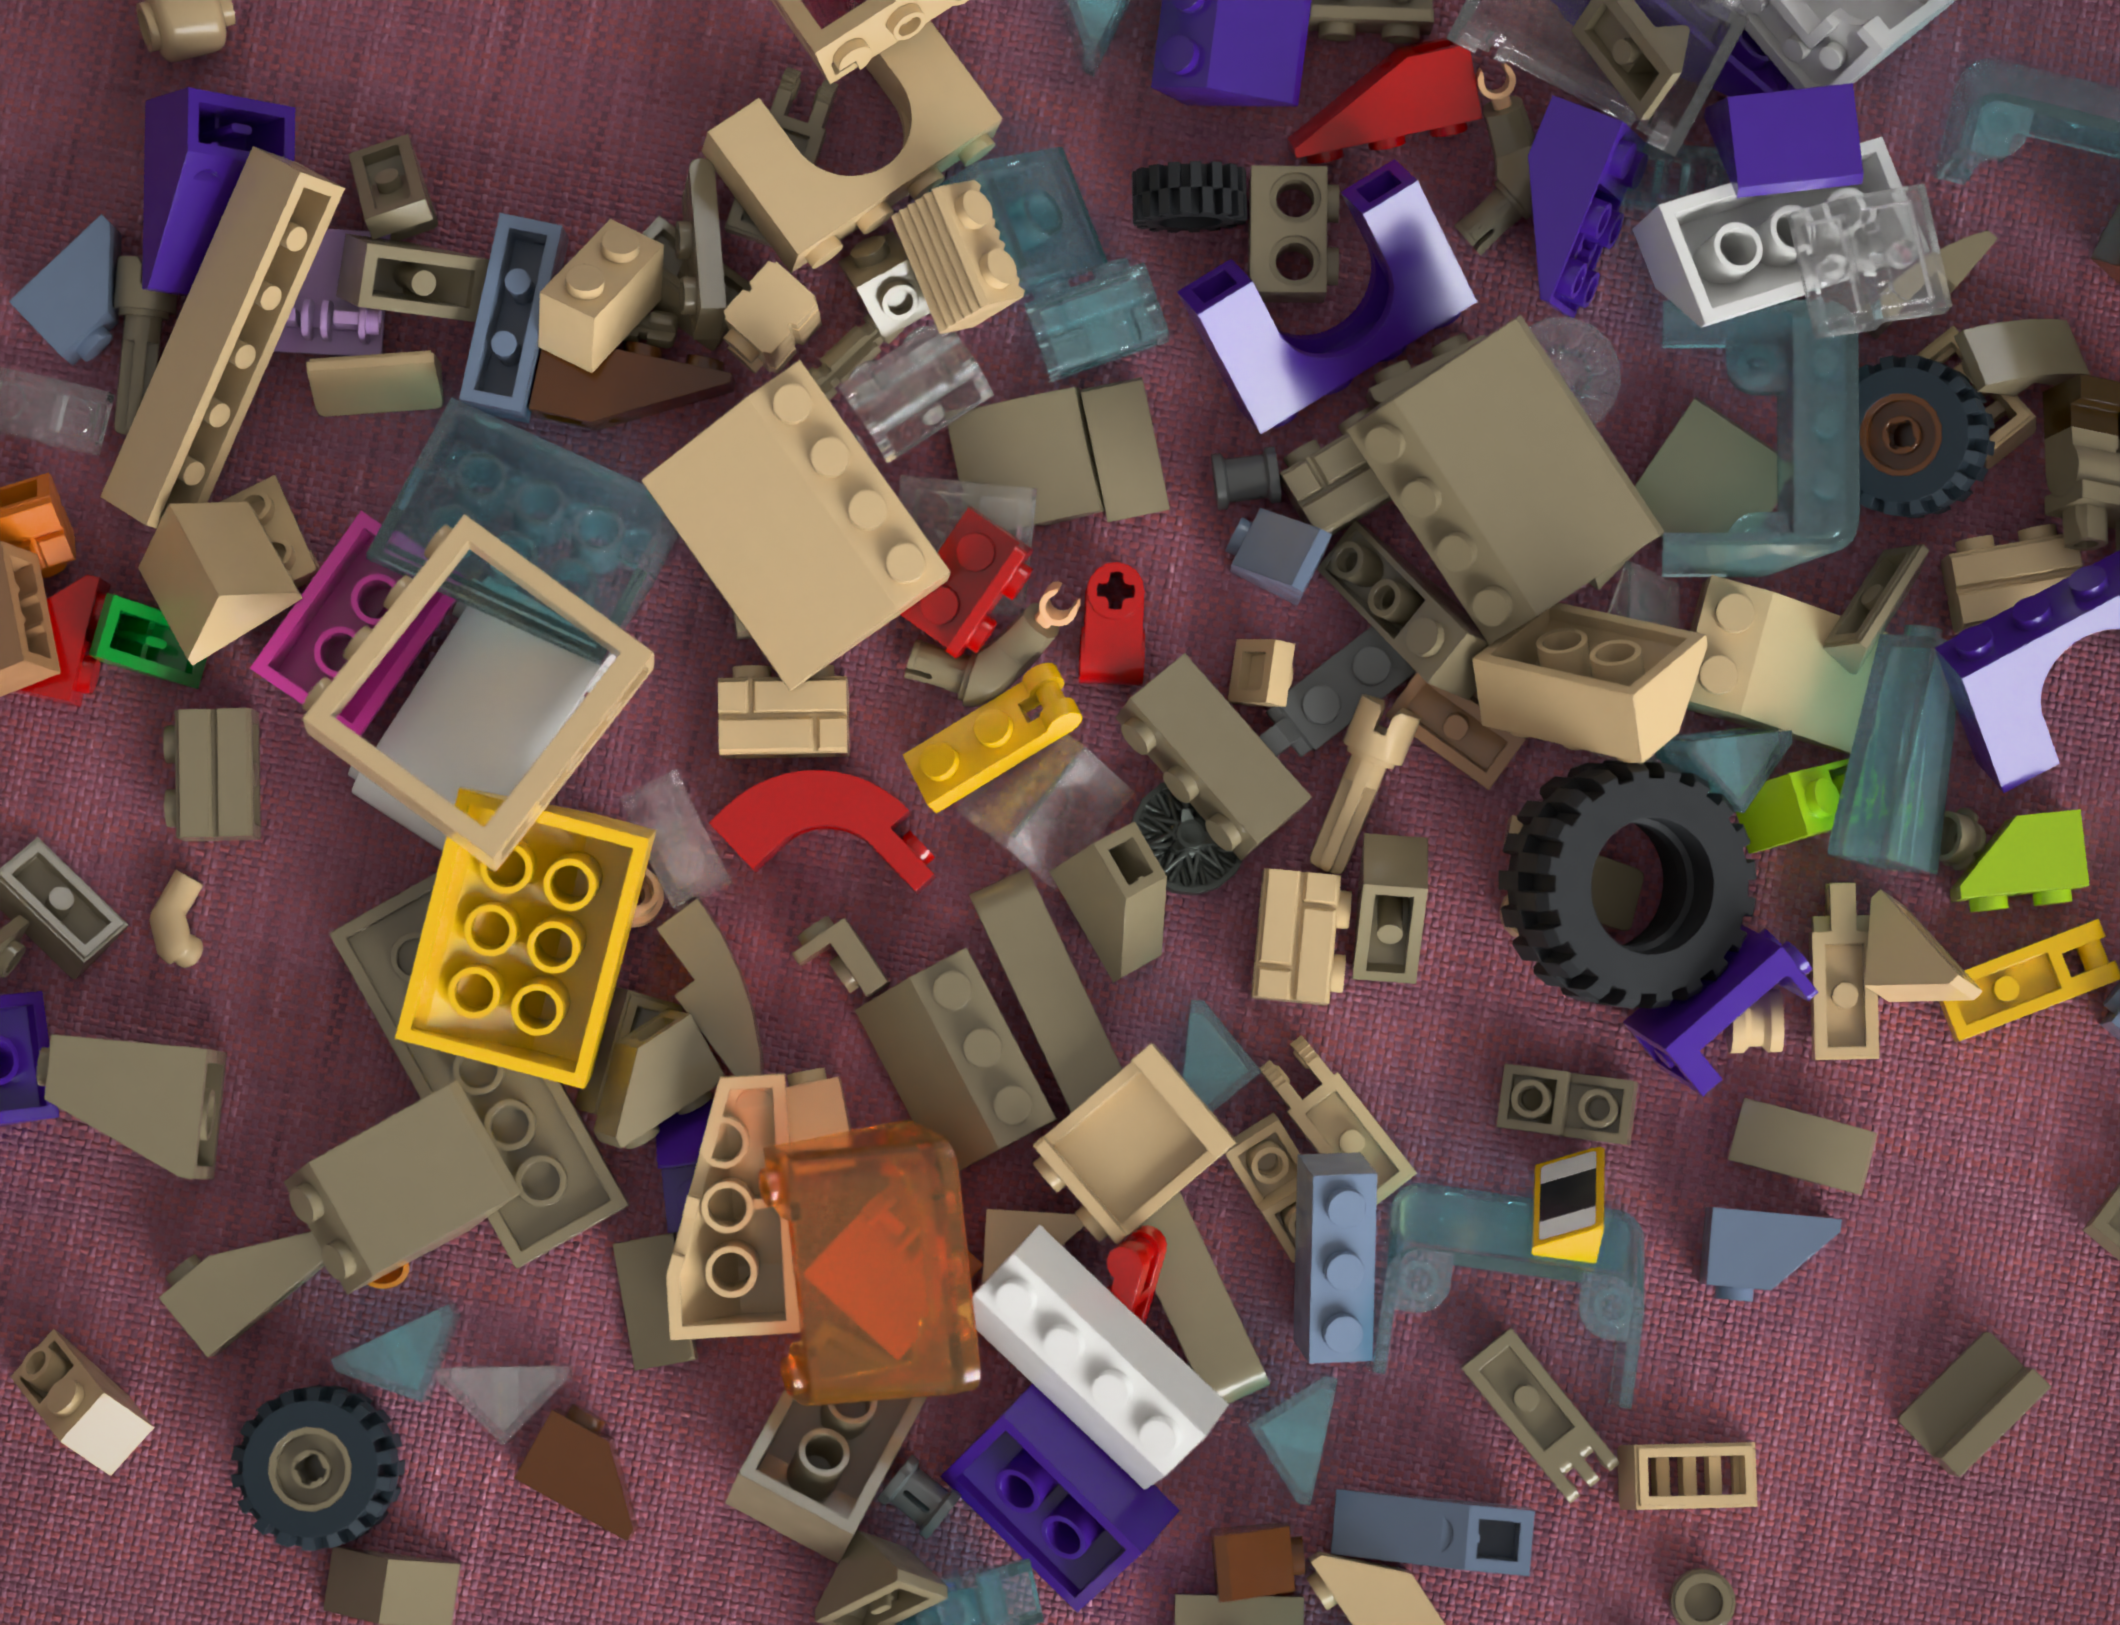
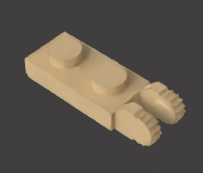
M1301 1035L1290 1044L1294 1050L1293 1054L1305 1069H1309L1321 1083L1319 1087L1301 1099L1290 1085L1288 1076L1278 1065H1274L1269 1060L1259 1068V1071L1289 1107L1290 1110L1287 1111V1114L1319 1154L1361 1152L1377 1172L1378 1205L1416 1175L1417 1172L1338 1072L1333 1074Z

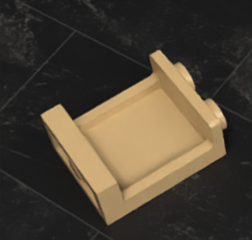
M1154 1043L1148 1045L1131 1060L1132 1062L1050 1132L1033 1144V1147L1041 1155L1033 1162V1165L1056 1192H1059L1065 1186L1072 1191L1083 1204L1075 1212L1076 1216L1099 1242L1109 1235L1116 1244L1120 1243L1237 1143V1140Z

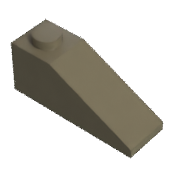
M311 1231L210 1255L203 1261L194 1254L167 1275L165 1279L172 1287L158 1298L207 1357L218 1356L325 1266L321 1255L322 1249Z

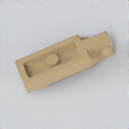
M1831 882L1825 884V916H1812L1811 920L1812 932H1809V963L1813 970L1810 972V982L1818 991V994L1810 1000L1812 1060L1879 1059L1878 994L1864 986L1870 915H1856L1855 882Z

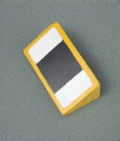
M1590 1148L1535 1165L1532 1255L1586 1263L1597 1262L1604 1228L1605 1148Z

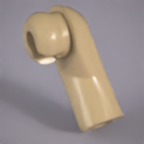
M177 869L151 911L149 922L157 954L168 964L175 962L182 968H188L198 962L203 952L201 939L190 934L186 915L201 891L203 884Z

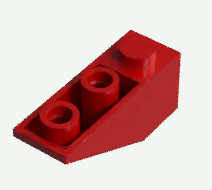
M1459 34L1398 47L1287 138L1289 149L1296 158L1306 156L1307 163L1318 164L1342 158L1344 156L1343 148L1368 143L1369 150H1386L1405 144V135L1430 130L1431 137H1446L1468 130L1467 122L1483 119L1469 43Z

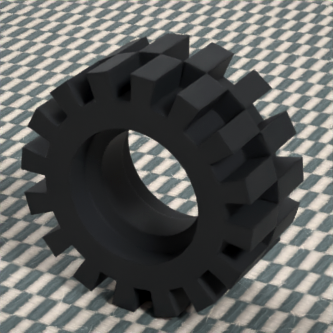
M1190 161L1189 164L1168 162V165L1165 166L1153 164L1149 165V168L1141 167L1136 169V171L1132 172L1133 225L1139 229L1149 228V231L1155 232L1167 230V233H1178L1179 231L1195 233L1200 232V230L1219 231L1221 227L1231 229L1237 227V225L1245 224L1247 221L1245 168L1237 167L1236 164L1232 163L1222 165V162L1215 161L1207 164H1201V161Z

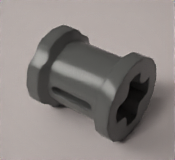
M1274 446L1265 447L1262 454L1224 459L1221 453L1211 454L1212 476L1218 511L1228 510L1229 504L1233 502L1268 498L1271 504L1281 503L1280 477Z
M912 1454L877 1497V1500L883 1505L892 1503L920 1526L919 1534L927 1540L961 1498L962 1494L956 1489L947 1491L918 1467L920 1460Z

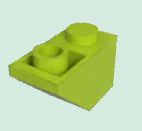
M1863 755L1788 773L1730 793L1738 821L1744 825L1750 839V844L1746 846L1749 854L1786 845L1882 816L1876 798V784L1868 772Z
M2081 809L2018 815L2005 820L1985 845L1983 853L1963 872L1951 887V902L1969 901L1970 912L2009 908L2008 897L2029 894L2033 895L2034 906L2072 902L2071 890H2078L2089 886Z

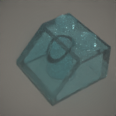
M1063 147L977 161L936 186L971 180L981 184L980 192L986 196L991 204L992 218L996 220L994 227L1000 231L999 239L1005 243L1004 251L1010 254L1015 262L1017 277L1020 278L1018 285L1025 290L1023 297L1095 270L1108 263Z

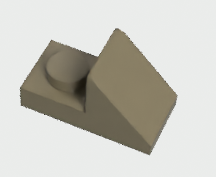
M1591 0L1571 29L1572 33L1640 120H1649L1682 73L1690 33L1689 27L1686 25L1655 27L1634 0Z
M409 134L349 153L364 220L372 240L391 234V240L400 241L435 229L438 226V219Z

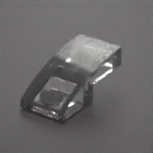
M0 367V434L34 440L46 446L100 456L115 394L59 379Z

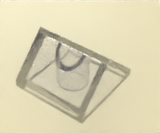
M1036 712L1030 720H1035L1040 717V714ZM1066 734L971 792L956 809V812L1055 891L1058 886L1049 871L1093 844L1135 792L1086 746Z

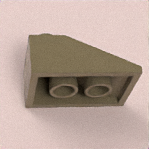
M823 1319L741 1467L725 1503L839 1564L937 1379L900 1359L896 1360L889 1353Z

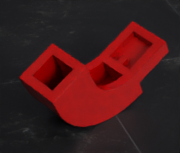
M802 770L769 778L741 793L709 822L755 873L795 838L812 831L838 830L852 834L869 844L917 895L936 878L935 874L927 867L935 859V856L910 830L901 838L894 832L911 815L909 809L881 787L850 774L826 770Z

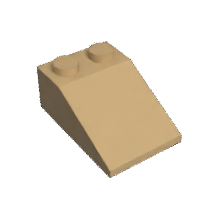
M1711 575L1702 584L1690 628L1692 632L1706 635L1707 648L1686 710L1854 756L1856 755L1888 633L1883 632L1859 672L1853 675L1823 649L1824 643L1839 621L1840 615L1773 591Z

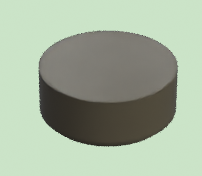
M1695 1568L1684 1572L1675 1580L1669 1593L1670 1611L1680 1625H1727L1735 1611L1736 1599L1732 1586L1722 1575L1710 1569Z

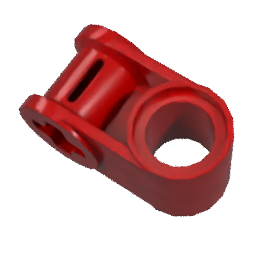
M1120 562L1106 563L1096 569L1087 583L1084 626H1081L1079 683L1126 686L1143 685L1145 663V629H1143L1145 590L1139 573L1128 564ZM1110 576L1121 577V586L1125 589H1132V598L1123 599L1119 609L1116 610L1109 608L1108 598L1097 595V588L1105 587L1109 582Z

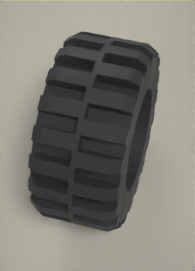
M1604 760L1603 763H1585L1570 768L1568 777H1553L1540 787L1539 794L1544 800L1527 801L1518 813L1517 820L1523 826L1519 834L1508 833L1502 850L1503 853L1510 854L1511 856L1508 871L1499 870L1498 889L1507 890L1509 905L1502 906L1500 910L1505 927L1516 928L1519 936L1513 939L1512 945L1520 958L1526 961L1537 962L1533 967V971L1540 980L1548 986L1560 987L1563 995L1579 1001L1631 1009L1635 1007L1655 1009L1669 1006L1673 999L1687 1000L1700 993L1703 988L1700 979L1716 981L1728 968L1729 963L1723 958L1727 951L1739 952L1747 936V932L1740 929L1744 916L1753 917L1756 902L1755 897H1748L1749 880L1757 879L1755 859L1745 858L1743 847L1750 844V839L1744 825L1741 823H1731L1728 819L1734 814L1733 806L1723 794L1708 793L1710 790L1709 783L1692 772H1680L1677 766L1660 762L1626 763ZM1633 823L1649 837L1656 848L1662 866L1663 890L1660 904L1649 925L1636 938L1624 945H1620L1608 935L1598 920L1592 901L1591 880L1596 859L1604 844L1620 828L1626 824Z

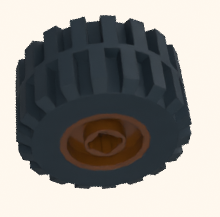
M1891 355L1879 358L1880 363L1877 365L1865 364L1855 371L1858 377L1853 382L1844 381L1840 385L1836 393L1841 397L1836 406L1828 405L1825 418L1831 419L1830 432H1822L1823 446L1830 447L1832 457L1827 458L1826 462L1830 472L1838 474L1842 480L1838 485L1846 494L1855 496L1859 500L1858 503L1868 509L1907 518H1925L1927 514L1939 515L1951 510L1950 505L1954 502H1964L1973 494L1970 487L1976 480L1982 482L1989 470L1983 467L1987 455H1994L1995 442L1989 441V429H1994L1995 426L1992 414L1986 413L1983 406L1987 402L1983 394L1977 392L1969 383L1970 380L1960 371L1922 356L1907 355V357H1897Z

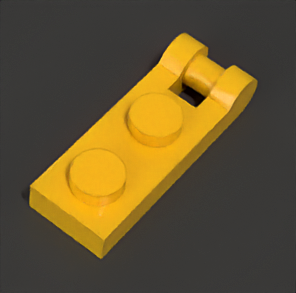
M1042 663L1031 668L1023 676L1022 682L903 754L926 804L936 814L1079 726L1083 717L1074 699L1064 696L1061 690L1064 686V680L1055 664ZM1041 704L1043 710L1040 713V717L1031 721L1027 712Z
M2099 918L1964 970L1983 992L1975 1000L1939 1001L1954 1041L1965 1040L2120 980V971L2116 961L2109 962L2100 939L2106 936ZM2076 948L2085 972L2071 977L2062 953Z

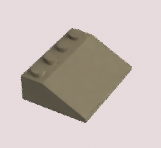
M1521 314L1383 401L1346 429L1488 644L1495 642L1542 614L1665 532Z

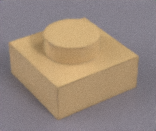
M1237 639L1228 702L1244 706L1286 707L1288 690L1293 679L1292 663L1295 644L1277 639Z

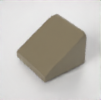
M1598 855L1591 880L1592 901L1598 920L1602 927L1629 931L1640 896L1644 873L1635 867Z

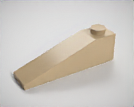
M785 1073L722 1076L719 1078L666 1274L670 1340L800 1333L803 1323L801 1277Z

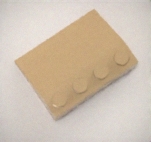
M800 360L743 399L641 480L789 691L799 686L939 588L949 579L950 570Z

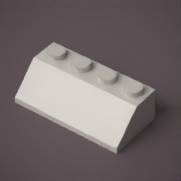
M1883 137L1860 143L1864 173L1862 184L1737 198L1731 183L1659 204L1632 229L1655 288L1701 328L1922 259L1929 252Z
M1040 1224L957 1310L965 1320L1144 1490L1164 1478L1207 1436L1229 1406L1219 1394Z

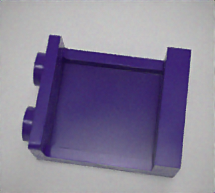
M1741 924L1740 929L1747 932V936L1739 952L1727 951L1723 958L1729 963L1728 968L1716 981L1700 979L1703 984L1700 993L1687 1000L1673 999L1667 1007L1655 1009L1638 1008L1623 1021L1624 1025L1661 1070L1702 1096L1722 1080L1720 1075L1700 1052L1702 1048L1776 984L1807 1001H1810L1818 994L1816 988L1806 977L1813 970L1807 959L1789 941L1781 944L1766 929L1757 933Z

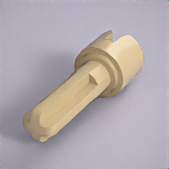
M1361 695L1343 739L1344 744L1348 746L1346 750L1351 753V756L1310 854V862L1316 867L1334 874H1342L1346 870L1387 768L1394 769L1395 765L1402 766L1421 720V717L1402 708L1392 718L1389 728L1379 725V722L1386 708L1385 701L1372 695Z

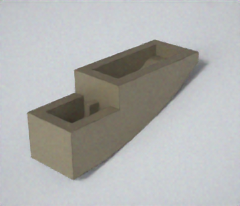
M696 898L657 928L658 932L694 978L692 983L674 996L685 1011L691 1014L697 1027L734 1076L764 1074L763 1051L756 1013L742 971L722 931L703 902Z

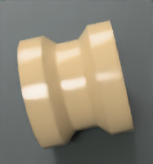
M1770 989L1725 1028L1729 1054L1744 1053L1749 1047L1761 1046L1768 1053L1782 1052L1785 1025L1783 999L1780 989Z

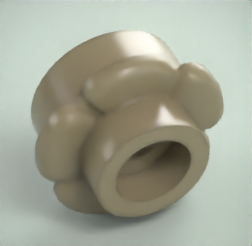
M1960 808L1957 812L1943 811L1933 819L1927 834V846L1929 853L1935 860L1941 861L1945 866H1952L1954 870L1961 871L1969 868L1983 853L1986 845V833L1982 825L1977 823V813L1969 808Z

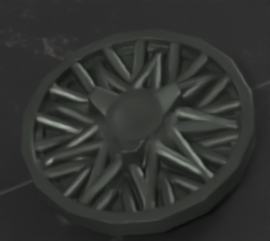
M1165 782L1160 783L1143 797L1131 819V823L1135 821L1165 872L1167 876L1166 890L1171 893L1196 896L1216 890L1237 873L1242 863L1232 850L1226 851L1213 841L1207 832L1204 818L1190 802L1184 803L1177 799L1170 792Z

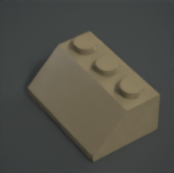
M967 947L916 973L855 1009L943 1180L1057 1120Z

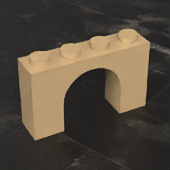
M931 21L927 22L913 37L899 40L871 58L865 66L895 106L903 129V147L901 152L888 165L875 172L858 176H844L827 172L815 166L799 152L760 98L707 132L701 152L713 163L715 171L790 273L807 262L812 269L823 265L841 251L843 245L840 240L858 228L864 235L874 231L894 214V210L891 208L892 205L909 194L914 200L924 197V194L931 192V189L938 187L944 181L943 171L960 160L965 167L970 166L984 157L995 146L992 138L1003 119Z

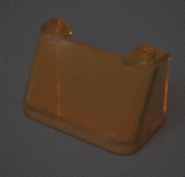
M907 1119L764 1147L765 1168H761L759 1171V1189L767 1207L774 1206L776 1212L788 1221L802 1341L793 1342L790 1345L788 1357H784L781 1360V1377L788 1395L792 1396L794 1400L803 1406L951 1395L975 1390L980 1382V1360L957 1161L949 1141L945 1137Z

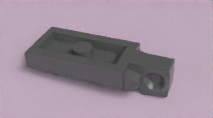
M1371 626L1288 690L1286 707H1271L1266 711L1267 716L1274 725L1259 737L1276 757L1292 746L1301 758L1311 750L1317 751L1350 725L1362 694L1384 699L1416 672Z

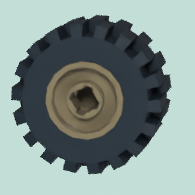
M317 1385L279 1394L280 1397L266 1401L256 1409L259 1414L254 1419L247 1420L239 1432L244 1435L241 1445L234 1446L231 1460L238 1461V1473L231 1474L232 1487H240L244 1498L237 1502L243 1514L252 1513L257 1520L252 1526L262 1535L271 1533L277 1537L275 1543L285 1547L295 1545L302 1547V1550L316 1551L322 1548H333L356 1540L369 1533L368 1530L380 1524L389 1514L386 1511L390 1503L397 1501L401 1487L397 1486L399 1475L405 1474V1460L398 1459L397 1447L403 1445L399 1433L392 1434L387 1425L392 1420L384 1410L377 1411L370 1405L373 1401L362 1393L353 1394L348 1392L346 1387Z

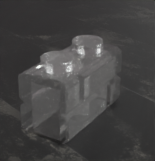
M935 324L914 329L906 336L900 347L878 361L869 360L863 362L852 371L847 381L837 386L856 420L887 464L994 395L977 361L964 343H962L957 333L953 331L939 334Z

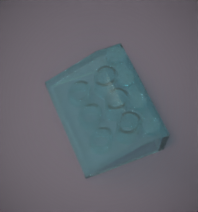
M451 397L368 549L366 559L402 576L408 575L413 579L428 561V558L424 556V551L434 535L446 524L453 529L465 514L618 627L625 630L652 588L679 534L643 484ZM470 549L437 590L446 596L602 666L610 653Z

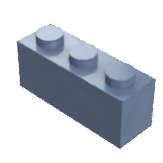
M499 213L459 400L467 411L525 423L530 422L531 412L528 408L541 354V348L538 347L540 291L563 268L569 238L562 225Z
M1361 1152L1297 1154L1293 1341L1309 1364L1373 1361L1377 1172Z

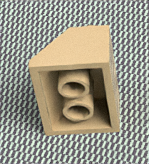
M1558 602L1542 614L1491 643L1472 658L1482 726L1507 731L1516 737H1533L1562 744L1565 748L1571 750H1587L1613 756L1626 763H1644L1679 733L1707 648L1706 635Z

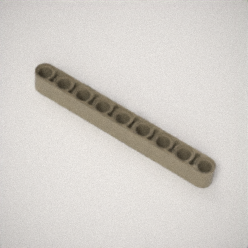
M1026 867L969 894L1072 1113L1119 1073L1122 1067ZM1178 1192L1140 1225L1154 1226L1162 1232L1167 1242V1251L1155 1292L1191 1369L1228 1404H1231L1269 1386L1270 1382L1181 1193Z

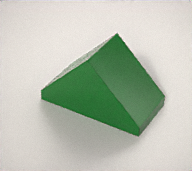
M106 594L89 655L107 665L198 689L207 657L192 666L161 610L114 594Z

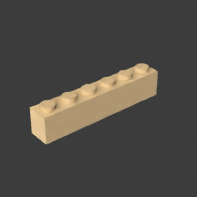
M254 146L252 147L100 496L101 498L144 525L153 528L158 527L168 504L208 502L345 190L344 187L298 162Z

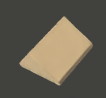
M248 502L168 504L138 567L192 666L303 599L256 513Z

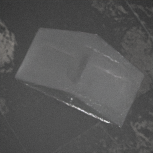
M573 1364L445 1366L438 1368V1382L502 1445L510 1443L573 1378Z

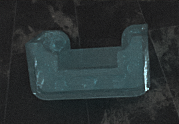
M1984 58L1973 62L1961 74L1955 86L1934 178L1965 185L1970 179L1973 170L1979 164L1988 160L2003 162L2007 156L2014 154L2025 143L2027 136L2120 158V88L2000 59Z

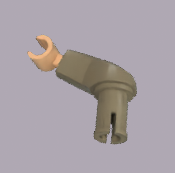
M1502 60V68L1506 73V80L1502 87L1494 90L1486 88L1484 75L1480 67L1475 74L1478 89L1483 95L1491 99V102L1484 105L1483 114L1494 156V175L1498 178L1494 185L1497 188L1473 211L1454 225L1480 255L1486 252L1487 248L1522 217L1526 220L1531 216L1533 217L1528 154L1536 136L1523 100L1517 96H1510L1516 84V77L1512 68Z
M1052 582L1044 591L1040 604H1030L992 641L983 646L977 654L972 651L971 656L963 654L954 658L945 652L946 649L916 639L907 663L904 678L913 679L925 684L928 683L957 693L958 700L963 701L962 706L981 707L1004 693L1031 668L1058 635L1059 626L1067 625L1074 619L1081 600L1078 598L1073 606L1067 610H1058L1051 604L1050 598L1059 591L1062 582Z

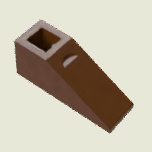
M626 341L623 350L614 349L593 373L541 349L528 409L538 419L597 431L733 393L736 382L732 373L723 371L724 362L720 360L688 354L685 363L661 358L662 350L660 348L638 342Z

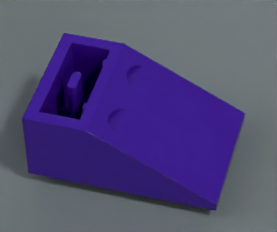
M191 87L145 100L143 290L188 296L252 147L254 146L295 161V107Z
M1552 95L1528 154L1539 290L1541 300L1564 316L1574 320L1579 306L1586 308L1596 292L1600 275L1594 269L1603 247L1612 248L1619 236L1624 220V214L1618 212L1627 189L1634 190L1639 185L1647 166L1648 154L1643 152L1646 142L1623 121Z

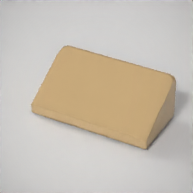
M431 350L310 359V362H306L315 408L318 414L323 417L438 409L442 407L444 402L441 362Z

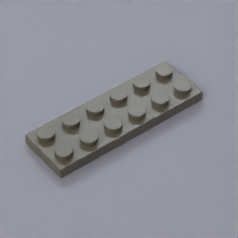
M437 873L330 932L329 935L420 1098L423 1099L458 1080L519 1187L521 1193L487 1217L515 1268L519 1269L630 1206L562 1083L395 1039Z

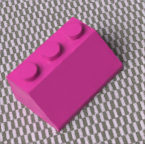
M360 511L302 593L303 599L295 603L250 669L303 705L308 694L322 678L327 677L332 681L348 660L343 657V654L357 632L364 626H368L373 630L386 614L388 609L383 604L395 584L405 575L413 579L428 561V558L424 556V553L363 511ZM450 573L336 717L337 720L360 737L466 588L468 585L466 582Z

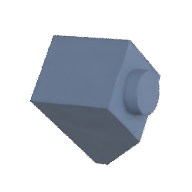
M102 214L9 301L57 353L72 366L81 358L87 362L99 355L113 339L110 331L119 323L118 309L113 308L117 257L121 256L122 234Z
M1260 508L1253 522L1243 517L1241 518L1226 547L1225 552L1235 556L1230 572L1298 606L1327 549L1332 534L1312 525Z
M1705 1207L1699 1284L1715 1285L1714 1298L1753 1302L1754 1289L1771 1291L1841 1232L1842 1219Z

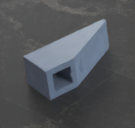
M1336 1489L1331 1554L1466 1571L1529 1576L1535 1511L1528 1506Z

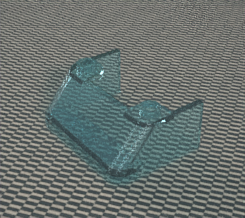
M1663 300L1662 348H1726V372L1729 380L1738 390L1755 396H1777L1778 512L1746 514L1735 521L1728 533H1663L1662 577H1710L1711 575L1718 577H1764L1837 552L1848 546L1857 534L1860 520L1858 323L1852 311L1842 303L1834 300H1788L1701 328L1670 300Z
M1414 1183L1405 1186L1395 1194L1389 1205L1374 1313L1373 1361H1368L1367 1370L1372 1373L1386 1374L1394 1310L1420 1313L1430 1311L1440 1305L1450 1289L1453 1265L1579 1282L1581 1287L1578 1311L1582 1323L1592 1334L1603 1339L1616 1340L1608 1403L1617 1407L1632 1409L1645 1309V1239L1640 1224L1626 1212L1604 1208V1228L1596 1263L1532 1255L1533 1198L1428 1183Z

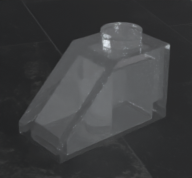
M677 769L620 797L632 824L656 830L649 862L671 906L675 910L679 911L696 898L702 899L734 883Z

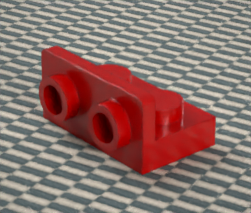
M972 506L968 507L937 552L950 570L948 581L900 615L947 647L945 652L954 658L963 655L967 648L977 654L998 624L995 619L990 617L1003 595L1013 601L1032 575L1034 569L1027 565L1026 561L1034 549Z

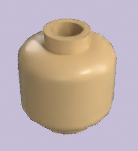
M144 0V2L136 4L139 27L150 52L159 51L169 62H179L217 52L225 45L226 27L235 24V13L231 0Z

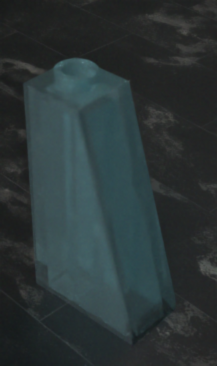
M1904 625L1903 635L1880 634L1829 839V855L1878 870L1938 875L1957 712L1935 651V647L1948 641L1942 638L1943 629L1924 625Z

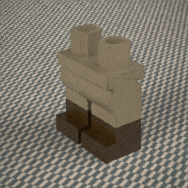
M2080 373L2042 392L2047 487L2051 494L2045 496V515L2062 518L2065 548L2080 551L2097 550L2108 545V528L2116 529L2117 552L2120 550V382Z

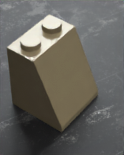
M51 1034L50 1048H41L37 1063L38 1086H46L44 1097L46 1101L180 1178L214 1180L227 1052L205 1048Z
M458 1080L311 1160L284 1181L290 1193L289 1198L293 1211L301 1221L308 1224L322 1249L321 1255L326 1269L335 1279L340 1281L347 1295L468 1232L521 1193Z

